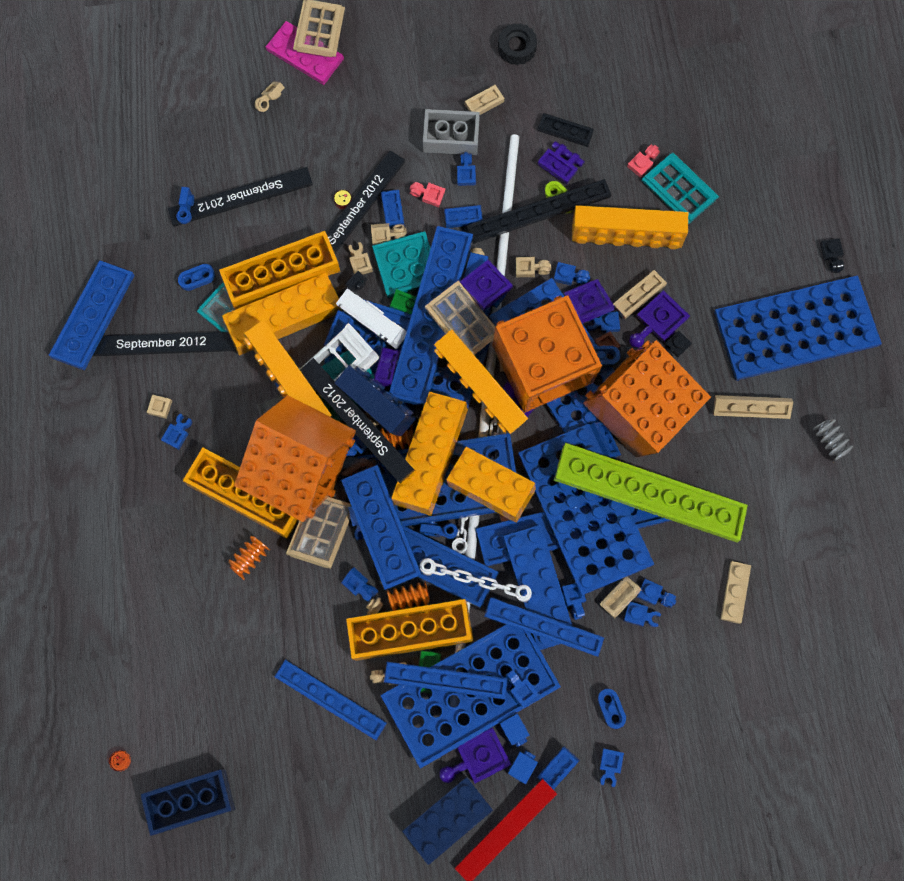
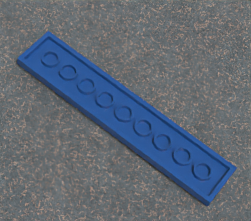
M440 226L436 228L389 392L394 394L399 401L423 407L425 405L440 358L434 351L436 349L434 344L445 335L444 331L425 309V306L455 282L461 281L473 239V234ZM455 292L447 298L453 306L457 297ZM445 300L437 305L446 318L452 314L453 310Z
M598 498V503L601 506L608 505L607 498ZM582 504L580 511L587 514L591 511V508L588 504ZM628 506L638 529L672 521ZM565 511L562 513V518L565 521H571L573 515L571 512ZM544 512L521 517L517 523L509 520L476 528L485 566L489 567L510 561L503 536L538 525L542 526L549 551L560 549ZM608 514L606 516L608 523H616L615 515ZM591 521L588 523V528L591 531H597L599 525ZM572 529L570 536L573 539H578L581 537V532L578 529Z

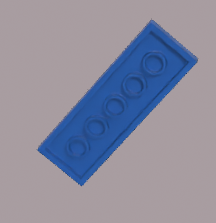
M103 261L98 262L49 354L50 358L85 371L134 278L133 272Z
M373 466L342 479L341 481L384 590L421 576L422 573L379 466Z
M538 525L503 536L518 586L526 585L532 592L530 600L523 602L525 610L572 626L542 526ZM521 590V596H526L527 591ZM533 634L540 650L560 644Z
M405 526L403 527L419 568L421 561L429 558L437 564L444 565L450 571L463 570L471 573L472 577L475 578L488 577L496 579L497 571ZM426 563V564L424 565V568H425V569H430V568H431V564H430V563ZM436 566V571L443 573L440 571L443 568ZM422 573L421 576H418V578L462 600L465 599L468 603L480 609L490 589L481 587L478 582H461L455 580L453 575L449 574L440 576ZM459 573L458 578L468 580L466 576L469 575ZM484 580L485 583L483 585L492 587L491 584L494 582Z

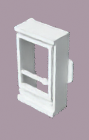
M348 288L336 304L343 311L353 316L358 322L396 350L404 341L407 331L384 316L380 309L369 301L363 300Z
M348 323L338 335L311 358L320 363L332 353L347 368L346 362L336 352V348L341 343L356 358L351 364L353 367L359 366L367 370L379 359V356Z

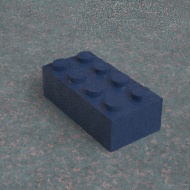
M348 365L334 383L391 434L402 436L416 420L412 416L414 412L406 405L403 406L401 403H398L399 399L394 394L386 390L384 391L385 386L379 381L370 378L371 374L367 370L359 366L353 367Z
M225 769L141 794L150 836L235 810Z
M466 777L402 832L429 865L490 814L493 809Z

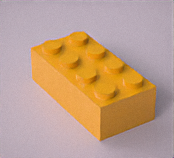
M468 447L464 449L446 479L448 486L515 523L519 520L536 490L534 482Z

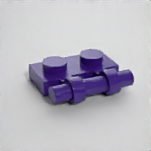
M555 141L552 148L556 151L553 152L548 148L539 159L538 165L567 185L577 173L578 168L574 165L577 164L582 167L585 161L577 153L569 151L567 146ZM564 155V156H565L566 158H568L569 160L567 161V160H565L564 158H562L561 156Z

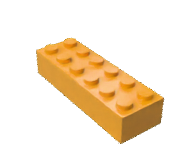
M576 205L573 217L572 241H576L579 244L592 242L597 245L609 243L615 246L626 244L633 247L650 246L651 248L668 247L670 249L682 248L688 234V212Z
M325 231L220 269L219 271L233 307L236 310L323 273H327L328 276L338 273L340 268Z
M323 273L222 315V318L240 356L253 350H249L244 344V333L263 319L276 338L280 339L333 317L337 314L338 310L342 311V309L336 304L339 298L327 273Z
M264 319L244 333V344L249 350L253 349L255 351V359L260 366L265 365L267 368L265 373L272 382L274 380L279 385L277 390L282 397L288 395L329 417L332 416Z
M452 329L434 344L436 354L441 359L444 357L449 362L447 364L448 368L454 374L456 372L459 373L462 377L459 379L466 389L469 386L474 391L472 396L478 403L483 401L487 406L484 410L491 418L495 416L499 420L497 425L504 433L508 431L511 434L528 420L527 416Z
M429 392L405 459L415 471L401 484L397 481L391 498L394 505L432 516L468 411L465 401Z
M202 447L183 482L194 490L288 539L298 519L235 487L234 484L240 467Z
M465 599L346 619L351 658L355 661L473 642L468 604Z

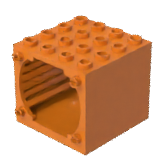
M568 295L565 297L558 296L551 303L506 322L502 320L496 323L492 346L524 413L592 384L602 367Z
M647 340L642 347L636 350L631 348L627 352L629 356L594 392L590 390L585 395L587 399L583 402L635 457L659 453L711 398L657 340L651 343Z
M287 395L256 420L234 486L301 522H304L308 517L312 519L316 513L315 510L329 496L332 498L336 492L333 489L348 450L355 443L353 437L356 430Z

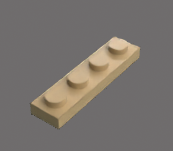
M715 395L713 415L790 419L793 400L792 398Z

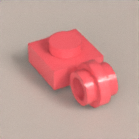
M651 144L645 151L646 156L639 152L628 163L627 167L641 178L653 166L650 158L654 160L660 153L659 147Z
M414 182L410 186L409 190L412 196L420 197V195H424L422 202L440 207L445 194V188L428 183L425 189L418 182Z

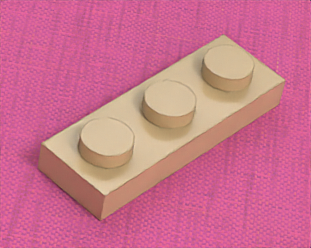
M655 270L652 271L613 303L614 309L625 320L663 289L667 284L666 281Z
M734 561L730 562L720 620L738 624L742 623L751 565Z

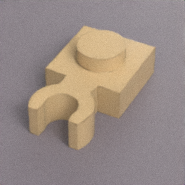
M358 243V250H353L352 246L349 245V252L353 256L350 257V262L354 274L357 271L362 274L373 272L368 254H362V243Z

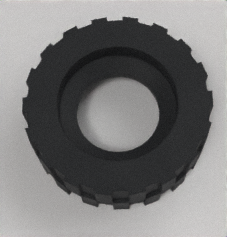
M522 23L506 26L499 34L498 39L500 57L505 62L516 65H523L531 61L537 49L536 33L533 32L534 30ZM514 37L523 38L526 42V47L522 51H513L509 47V41Z

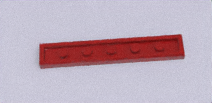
M542 778L455 867L456 871L466 881H473L557 793Z

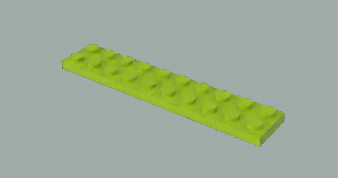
M568 443L563 445L554 481L737 543L741 540L748 505Z

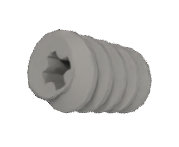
M828 419L812 430L819 429L816 436H824L820 442H828L825 450L832 449L829 456L836 455V458L833 460L835 462L848 454L854 446H846L849 439H842L845 433L837 432L840 425L833 426L836 419Z

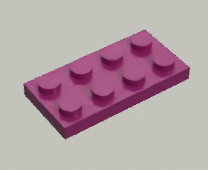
M286 21L267 44L266 50L324 85L344 60V56L339 52L336 53V57H327L293 50L297 27ZM306 36L305 44L314 46L316 38ZM321 41L318 42V47H328Z

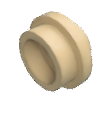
M377 597L376 600L374 598L370 600L366 606L368 609L367 614H377L384 604L380 601L381 598Z

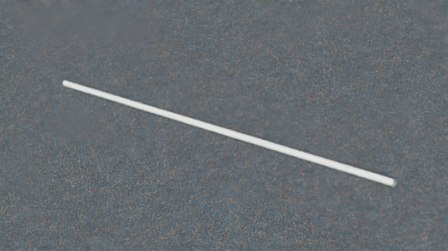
M518 135L510 136L502 213L512 210L519 145ZM509 232L501 234L499 238L496 268L504 276ZM502 302L500 303L498 308L492 306L491 314L501 309ZM492 340L487 352L486 370L494 378L496 353L492 346ZM483 401L478 438L488 437L490 415L484 410L487 406ZM479 515L469 518L468 548L465 556L475 560L476 528L479 525ZM466 643L456 644L455 653L464 649ZM457 668L456 671L463 672V668ZM450 696L449 706L457 707L459 704L458 697Z

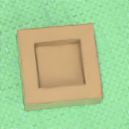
M152 395L147 413L167 419L172 400Z

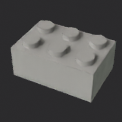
M425 109L423 152L464 154V152H468V154L477 155L480 112Z

